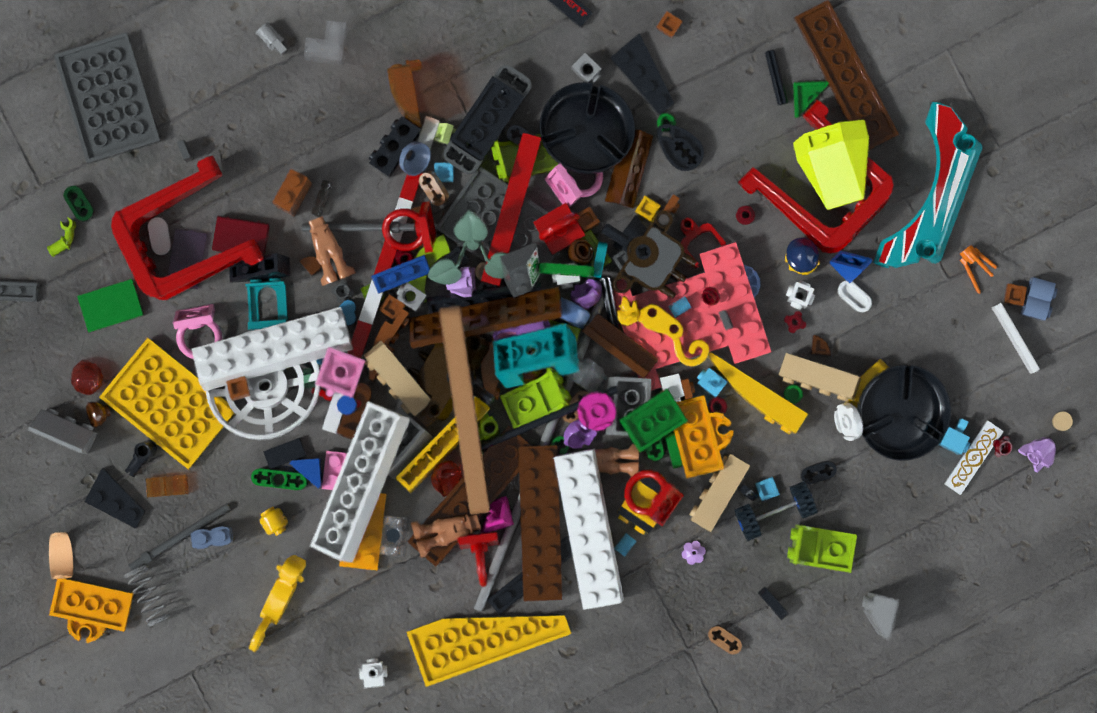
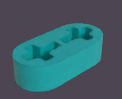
M598 242L594 262V277L601 278L608 246L606 242Z

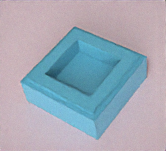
M434 163V172L441 182H454L453 165L450 163Z
M773 477L755 483L761 501L780 495Z

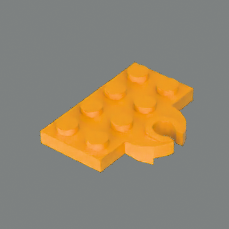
M704 395L677 402L688 420L673 430L686 479L723 470L724 465L720 450L725 449L731 443L733 430H729L727 434H720L718 428L720 426H731L730 420L724 414L718 412L709 413Z
M380 493L353 562L340 561L339 566L378 571L386 494Z
M61 578L57 579L49 615L68 619L67 628L69 634L77 641H80L82 638L80 634L81 629L87 627L90 630V635L86 639V643L98 640L104 634L106 628L126 631L134 594Z

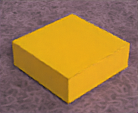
M645 195L635 213L651 222L661 205Z

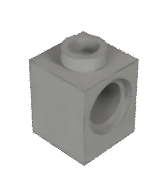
M586 53L572 65V70L584 82H592L594 84L601 77L599 74L601 68ZM585 66H590L593 72L587 75L583 73L582 69Z
M409 283L405 286L402 284L396 293L399 295L397 300L415 312H418L427 298L426 294ZM410 291L416 294V298L412 302L405 299L406 294Z

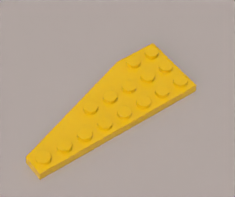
M565 615L443 618L407 631L426 687L571 634Z

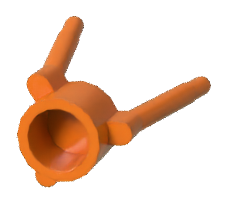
M970 245L960 253L962 257L960 261L964 265L977 293L980 294L981 291L968 262L973 264L976 261L991 277L994 274L979 258L983 259L994 269L997 268V265L984 256L977 248Z

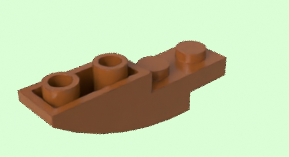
M402 309L392 325L385 321L375 339L373 347L382 341L393 354L395 350L389 345L391 343L395 344L400 336L398 334L401 327L405 328L409 323L410 318L408 317L410 314ZM369 369V379L373 382L376 379L378 380L376 377L379 375L377 371Z
M492 337V341L489 342V350L481 362V371L485 390L493 394L495 399L498 400L501 388H497L499 379L495 373L493 341L495 340Z

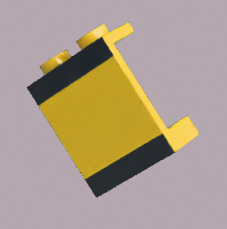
M643 478L633 487L632 498L640 507H651L654 496L661 492V486L649 478ZM626 501L623 502L617 511L620 514L618 517L626 524L629 521L636 525L634 529L643 535L645 532L649 534L656 524L646 515H639L633 512L628 507Z

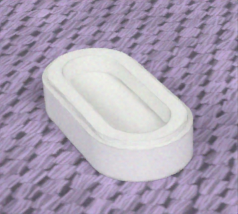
M155 217L151 219L148 223V232L152 250L158 255H166L172 248L168 225L162 218Z
M844 281L839 285V296L857 312L863 313L871 308V297L854 282L849 284L847 281Z

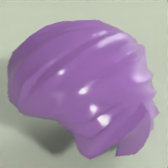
M588 279L582 285H575L574 291H571V300L588 310L600 300L602 284L594 279Z
M577 419L566 428L563 436L564 444L577 449L582 448L583 444L590 446L598 431L585 427Z

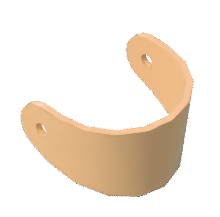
M66 532L50 535L49 565L52 579L71 578L73 576L72 545L70 537Z

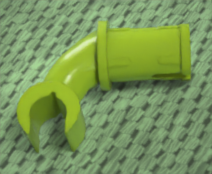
M68 218L70 222L68 227L61 221L60 226L65 230V235L61 236L60 240L47 246V250L52 257L66 249H71L70 246L73 242L74 230L76 228L74 220Z

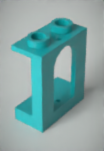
M281 278L269 279V282L262 283V280H250L249 284H245L248 295V330L264 329L288 322L286 283L281 281ZM265 287H271L276 292L278 320L259 321L258 293Z

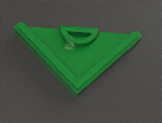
M827 81L793 83L794 118H798L829 85Z

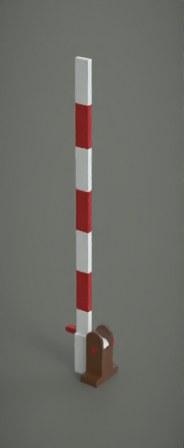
M426 116L418 141L426 144L431 150L440 120ZM423 172L416 176L406 175L395 210L402 208L411 209L419 186V178ZM400 216L395 218L393 221L407 223L408 217ZM390 231V234L396 241L400 242L404 231H400V233H392ZM386 240L374 275L392 268L397 249L391 247ZM371 281L351 341L353 350H349L347 353L359 359L362 358L383 292L377 293L373 281ZM364 383L357 384L353 398L357 401V409L351 415H343L337 409L339 398L345 395L335 392L333 396L328 397L325 391L320 390L319 396L331 402L322 429L353 440L367 403L371 400V389Z

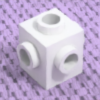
M800 281L794 283L793 286H789L786 296L789 297L787 301L791 303V307L801 310V308L812 305L815 295L813 294L814 289L810 287L809 283ZM802 293L803 298L797 299L796 294Z
M378 658L366 659L367 663H363L362 668H359L360 680L364 679V688L384 686V677H388L387 666H383V661L378 662ZM371 670H375L376 675H372Z

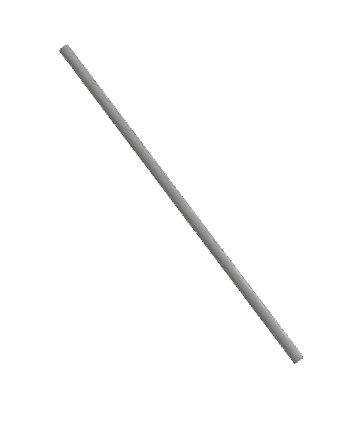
M603 291L600 300L592 309L586 326L590 324L597 314L601 315L605 305ZM585 333L582 334L577 347L579 368L591 340ZM578 372L567 374L563 387L569 393ZM559 418L547 423L538 446H549ZM520 493L511 513L514 525L505 528L487 574V586L482 587L474 609L483 612L521 517Z

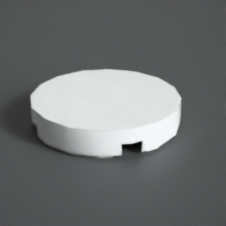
M848 402L838 405L836 407L838 409L834 414L837 430L845 435L843 438L848 441L859 439L862 435L863 426L857 409Z

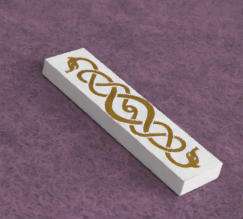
M986 421L944 484L961 495L993 448V441L998 440L1004 431L991 422Z

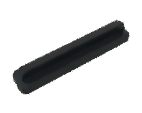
M768 50L765 52V57L778 106L788 103L776 52L775 50Z
M609 276L601 278L607 320L621 330L617 317L618 312L612 278Z

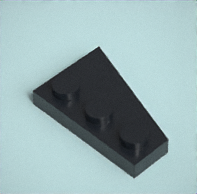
M102 468L84 502L133 528H137L145 510Z

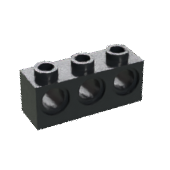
M402 116L399 120L395 119L390 127L392 131L389 135L385 134L380 141V148L378 151L374 150L369 157V160H371L369 162L370 166L390 178L400 164L399 159L402 149L409 143L414 142L421 133L420 128ZM401 127H409L410 132L407 135H401L399 133ZM397 142L399 147L397 150L391 151L389 150V144ZM382 157L388 159V163L384 167L378 165V160Z

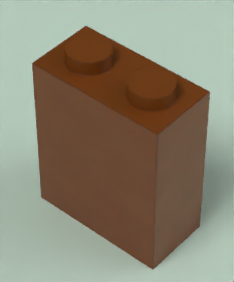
M290 169L272 203L277 208L294 217L312 182L304 175Z

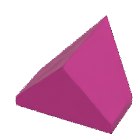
M507 496L495 499L491 503L490 512L486 515L479 535L514 525Z

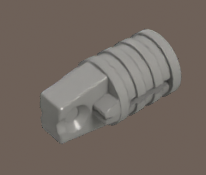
M266 22L256 31V34L263 39L271 51L276 48L281 55L287 52L286 47L281 43L284 41L283 37L270 26L269 22Z

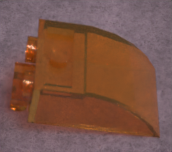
M418 59L412 61L405 60L406 65L395 64L391 68H387L390 89L394 102L402 116L422 129L412 71L422 69V63Z

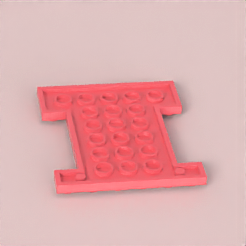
M736 242L699 254L705 273L686 278L684 282L677 281L665 285L676 293L674 298L666 296L659 290L647 291L634 296L631 289L625 293H617L614 290L617 311L621 309L619 305L622 303V296H625L629 299L630 306H632L634 300H636L639 309L649 304H655L673 317L674 315L668 306H671L675 301H679L685 296L692 308L675 319L683 327L680 341L682 351L689 359L702 353L701 347L696 348L695 354L689 353V346L698 339L704 340L708 344L709 352L729 346L734 364L772 352ZM622 279L617 281L616 286L619 290H624L627 283ZM706 287H713L719 292L720 301L716 305H707L703 302L702 293ZM655 308L648 310V315L651 317L657 314ZM723 310L727 311L733 324V328L728 331L725 330L718 312ZM635 322L628 326L621 324L623 332L658 359L645 378L651 379V391L662 388L656 369L680 362L675 353L673 339L666 334L647 329L641 322ZM672 324L669 327L672 333H676L679 329L676 324Z

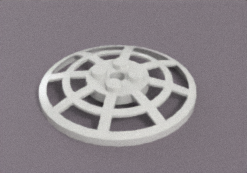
M260 329L248 331V332H245V333H243V334H246V333H249V332H253V331H257V330H260ZM316 360L311 361L314 373L305 376L300 365L293 366L298 378L287 380L283 373L285 369L247 379L251 396L245 397L248 403L241 411L237 408L234 401L230 399L227 385H225V389L206 391L208 404L218 421L236 435L256 440L282 436L298 427L315 407L320 392V386L315 385L314 396L307 410L300 407L299 403L304 394L305 384L313 381L316 383L319 374L318 363ZM262 383H270V387L267 390H260ZM299 385L297 397L292 402L286 397L288 388ZM214 397H226L230 408L236 414L229 423L218 411ZM280 403L289 408L281 415L272 418V408ZM255 407L264 410L265 419H255L247 415ZM292 412L301 416L298 421L288 428L273 433V423L285 419ZM242 420L252 424L265 425V435L249 434L235 427Z

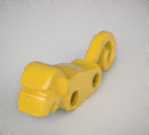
M622 296V303L619 305L621 309L617 311L618 321L621 324L628 326L635 322H641L649 330L668 335L673 339L677 358L687 366H697L706 360L709 354V346L701 339L693 341L689 346L690 354H695L697 347L702 348V353L698 358L689 359L684 355L680 341L683 327L677 319L655 304H649L639 309L636 300L630 306L629 299ZM650 308L657 310V314L654 317L648 315ZM672 324H676L679 327L676 333H672L669 330Z
M292 555L286 559L283 566L277 565L276 569L279 571V577L260 613V617L264 619L251 640L249 650L256 652L265 638V631L270 623L277 625L297 588V582L304 581V578L301 576L306 567L304 559Z

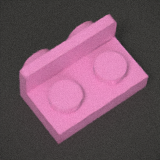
M326 451L322 489L333 490L347 453Z

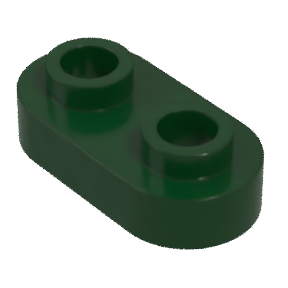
M77 186L67 187L63 194L64 200L75 217L84 222L92 219L94 208L84 192ZM73 193H77L76 199H72ZM83 209L88 210L86 215H82Z

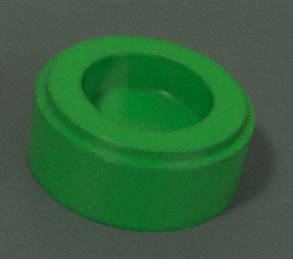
M789 385L785 388L783 397L790 403L796 404L801 401L803 391L797 385Z

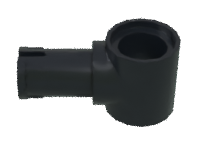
M144 441L134 447L133 459L125 469L126 473L135 477L141 466L146 464L148 459L156 454L157 447L154 442ZM143 446H146L148 449L147 455L143 452Z

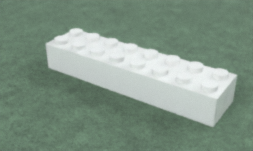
M341 307L196 347L192 349L199 383L204 391L225 386L227 385L226 381L245 376L246 379L324 358L329 347L340 352L353 350L344 313Z
M367 403L310 545L311 547L340 561L353 562L410 418L381 405Z
M595 448L557 455L554 457L583 610L622 603L624 597Z

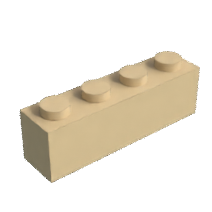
M382 341L363 355L367 359L365 361L367 367L371 371L373 369L379 374L376 376L383 386L386 383L391 388L388 392L395 400L399 398L403 402L400 406L407 414L411 412L416 416L428 405L431 399Z
M788 353L784 357L779 376L783 378L782 381L794 384L795 381L801 383L800 387L812 390L813 387L819 389V393L830 396L832 393L838 395L837 399L848 402L849 399L854 401L861 382L859 376Z
M729 454L728 457L724 455L722 458L724 469L719 470L718 473H713L709 480L712 484L708 490H703L699 497L701 499L698 506L694 505L689 514L692 516L690 519L692 522L709 532L714 528L750 465L732 454Z

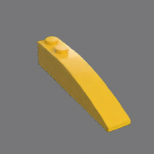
M712 352L708 354L710 361L723 378L728 381L729 385L744 400L765 415L764 419L771 424L778 423L781 425L780 429L789 435L791 432L793 434L797 433L808 415L806 412Z
M474 397L477 422H479L491 408ZM456 417L396 477V480L410 494L459 444Z

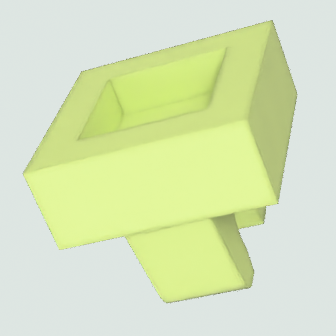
M439 123L433 141L439 144H448L451 133L454 134L456 129L448 123Z

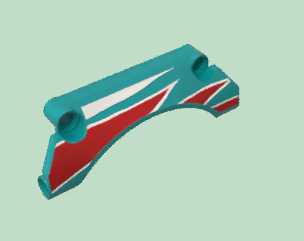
M932 102L925 120L934 140L937 159L935 178L928 198L916 216L906 226L880 242L873 261L876 265L885 268H898L919 263L920 258H924L934 264L940 262L943 258L982 151V144L974 136L966 134L968 127L950 106ZM934 250V253L929 256V253Z

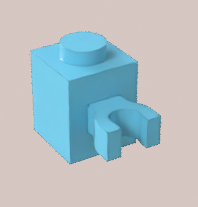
M710 368L707 371L703 369L697 376L699 380L697 385L713 397H717L728 382Z
M961 418L958 420L955 429L948 427L938 445L958 455H961L962 452L966 453L970 446V442H968L970 437L962 433L968 421Z

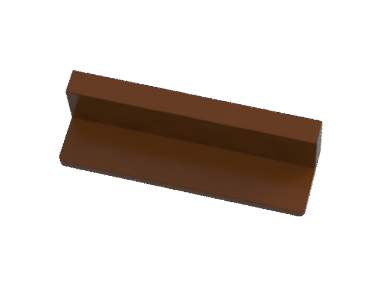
M635 130L633 144L629 152L614 166L605 197L606 202L616 203L633 209L653 135L641 130Z
M597 314L582 331L642 378L648 375L658 361L655 356L600 314Z

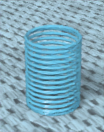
M685 296L679 301H675L671 306H668L675 318L692 308Z
M625 533L614 549L623 556H626L625 554L633 547L632 544L637 541Z

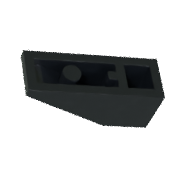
M273 253L263 256L264 259L255 265H249L244 260L229 267L230 282L263 281L291 276L290 258L279 253Z

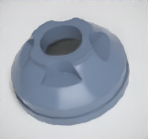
M419 141L409 143L402 149L400 155L401 169L410 176L421 174L429 165L431 159L430 148ZM412 150V156L406 160V154Z

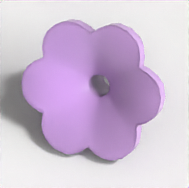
M698 541L685 543L682 557L687 559V563L690 565L696 562L701 563L706 550Z

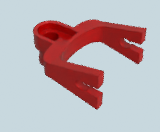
M691 218L682 220L680 229L686 237L681 241L684 252L691 257L693 256L687 250L688 245L697 236L705 232H711L722 247L726 246L724 239L711 224L706 223L698 227ZM690 223L691 227L687 228L684 225ZM697 262L696 265L694 266L695 269H697V268L699 267V263H698V262Z

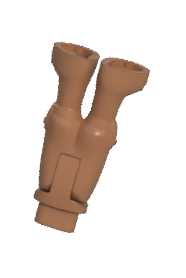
M323 216L308 221L311 227L309 231L312 233L316 260L323 268L324 275L320 279L322 286L338 280L330 263L331 258L336 265L340 279L355 274V269L347 266L344 262L342 248L339 247Z
M634 444L628 449L623 450L613 447L595 450L600 473L612 475L624 472L632 477L639 472V462H616L618 459L639 460V452Z
M477 514L438 519L429 525H421L419 522L411 523L415 539L432 533H438L435 537L416 541L421 558L426 557L429 550L435 546H447L449 543L458 540V537H465L468 534H473V531L481 529Z

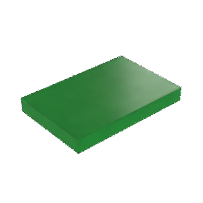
M133 279L77 296L88 333L144 316Z
M668 388L619 419L638 452H642L688 421Z

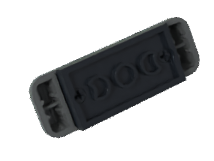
M501 66L495 75L491 77L451 137L444 150L445 160L465 174L475 173L491 150V147H493L494 141H497L530 92V79L511 66Z

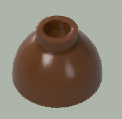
M576 239L571 243L568 250L571 261L578 265H586L592 261L594 251L587 240Z
M88 402L86 405L89 422L94 428L103 425L107 417L111 415L108 405L104 406L98 402Z

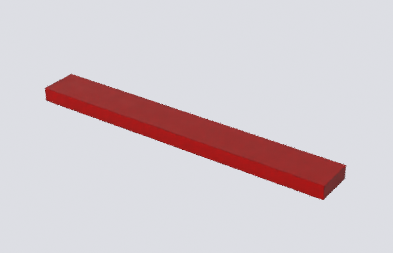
M526 133L522 134L489 250V259L496 253L503 252L508 254L510 252L542 138ZM484 268L481 281L500 286L502 278L489 276Z

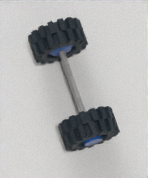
M805 481L790 486L795 502L755 517L749 504L734 509L740 528L747 541L762 536L758 520L795 505L802 519L818 513Z

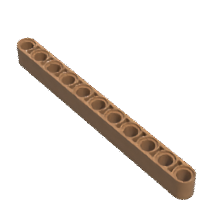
M460 306L440 308L469 510L471 515L490 512V503Z

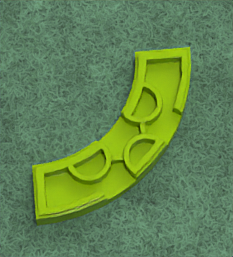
M445 235L436 238L433 252L425 253L423 247L415 258L425 255L431 269L440 258L450 253ZM427 275L407 283L425 294ZM412 291L406 294L407 301H414L416 294Z

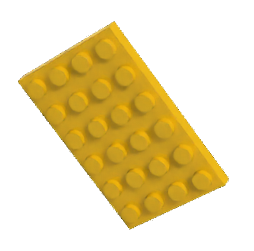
M150 338L144 341L99 397L188 470L224 427L212 413L206 391L201 387L198 377ZM214 397L218 411L228 422L235 413L224 398Z

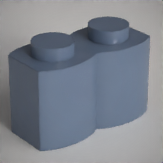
M1035 277L1030 278L1021 315L1041 321L1049 318L1052 312L1050 303L1057 294L1056 283Z
M227 526L216 527L212 530L200 529L191 533L192 547L196 549L208 548L213 545L224 546L234 541L232 528Z

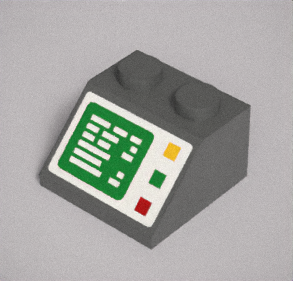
M536 243L500 256L505 283L513 297L532 291L541 274L538 273L540 258Z

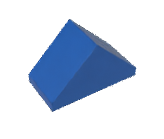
M840 251L830 261V265L850 284L873 261L872 258Z
M321 459L293 460L289 463L318 489L322 487Z

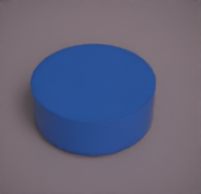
M342 396L337 402V409L344 415H351L357 409V401L353 397Z

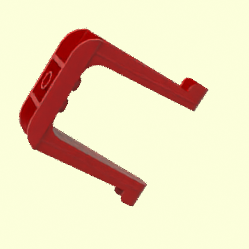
M819 100L802 115L815 130L832 125L826 119L829 111L828 108ZM868 157L866 183L871 191L870 196L867 199L860 200L855 205V211L853 213L849 211L842 219V224L839 227L830 228L823 225L754 167L738 181V184L748 194H753L758 189L822 252L829 254L837 253L844 249L885 207L893 189L892 177Z
M208 156L198 161L197 167L199 172L116 211L112 218V232L139 288L150 297L167 301L242 260L249 265H255L264 259L255 239H252L167 277L159 278L154 270L157 268L152 258L149 259L146 254L148 248L145 242H141L139 239L140 227L146 221L222 177L223 174L214 156Z

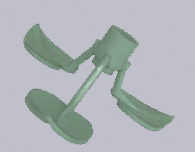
M468 210L454 229L456 237L461 241H465L457 263L454 264L451 259H442L436 262L429 270L428 278L430 280L445 285L456 283L462 274L461 270L457 267L460 266L467 247L470 250H476L480 247L485 261L488 262L485 265V272L494 278H504L500 256L507 253H496L492 255L491 259L488 258L483 242H481L487 236V228L477 215Z

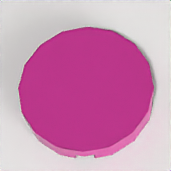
M591 392L585 395L579 402L578 417L585 427L598 431L606 429L613 423L616 416V406L612 398L606 393Z

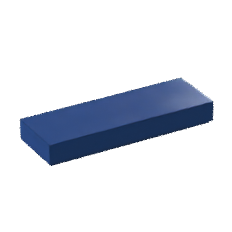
M425 255L372 275L371 278L377 293L380 294L427 275L430 267Z

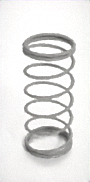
M143 565L126 573L124 576L125 578H128L139 573L128 582L129 585L146 581L140 586H138L135 590H133V594H138L151 590L150 592L142 596L140 599H138L137 603H144L156 599L155 601L147 605L145 608H143L141 611L142 613L150 612L161 608L160 610H158L146 619V622H149L147 624L149 625L148 627H151L171 617V615L168 613L162 617L149 620L154 615L165 609L166 605L144 611L146 608L160 600L162 596H157L144 601H140L141 599H143L144 597H146L147 595H149L157 589V587L155 586L142 591L135 592L140 587L151 581L153 578L149 577L146 579L130 583L132 580H134L135 578H137L138 576H140L148 570V568L146 567L147 565Z

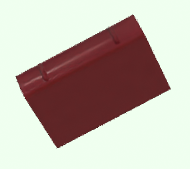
M218 215L212 250L224 252L255 239L262 255L265 256L270 225L260 221L256 222Z

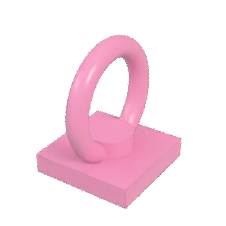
M560 163L546 176L545 181L562 204L566 203L570 208L580 197L592 196L600 189L603 182V172L595 174L596 179L592 187L580 190L574 178L567 173V169Z
M214 304L178 310L175 313L173 325L174 329H178L176 334L177 345L181 352L191 359H194L192 350L184 342V334L187 328L198 329L207 325L214 332V342L223 340L221 329L213 321L215 314Z
M329 347L315 385L326 388L325 393L328 397L333 396L337 392L352 398L365 360Z

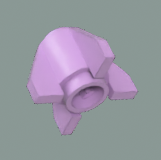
M462 267L460 268L461 278L456 283L446 285L447 290H450L451 294L472 297V292L477 291L475 288V268Z
M1042 437L1023 445L1018 451L1028 456V459L1033 463L1034 471L1038 473L1043 466L1049 468L1054 463L1056 447L1052 439Z

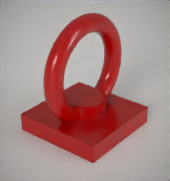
M430 201L422 202L419 213L411 209L402 208L394 210L386 216L382 224V234L391 247L400 251H412L423 244L425 253L433 252L437 234ZM400 216L413 218L418 236L417 240L408 244L396 241L390 234V224L395 218Z
M566 203L533 222L539 232V239L545 242L552 255L570 246L576 239L586 236L577 222L580 218L579 214L572 213Z
M642 470L634 474L628 480L624 491L625 501L633 512L639 515H646L661 527H663L684 496L675 487L667 483L660 473L653 470ZM643 478H653L660 484L661 492L654 496L651 507H640L632 498L633 487Z
M497 533L458 537V545L461 550L471 549V553H475L479 584L481 587H486L487 571L484 552L488 551V546L499 545Z

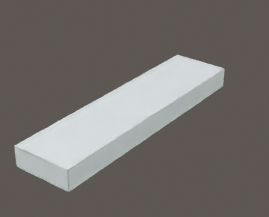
M999 303L993 306L992 309L1029 373L1032 374L1040 370L1003 304Z

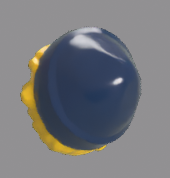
M804 237L796 238L787 247L785 262L789 264L790 271L801 275H808L820 265L819 250L810 239Z

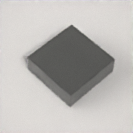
M185 140L178 141L177 144L183 159L186 162L193 160L187 142Z
M727 311L718 312L725 330L732 329L733 324Z

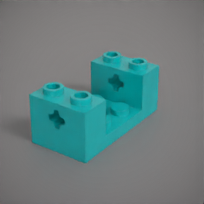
M567 324L493 341L495 373L506 389L524 385L523 373L554 366L561 376L579 372L576 337ZM531 348H536L534 354L528 355Z

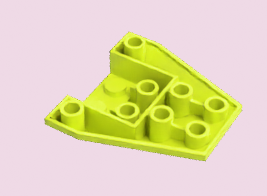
M865 120L839 122L805 133L793 142L797 161L827 210L864 199L869 135Z

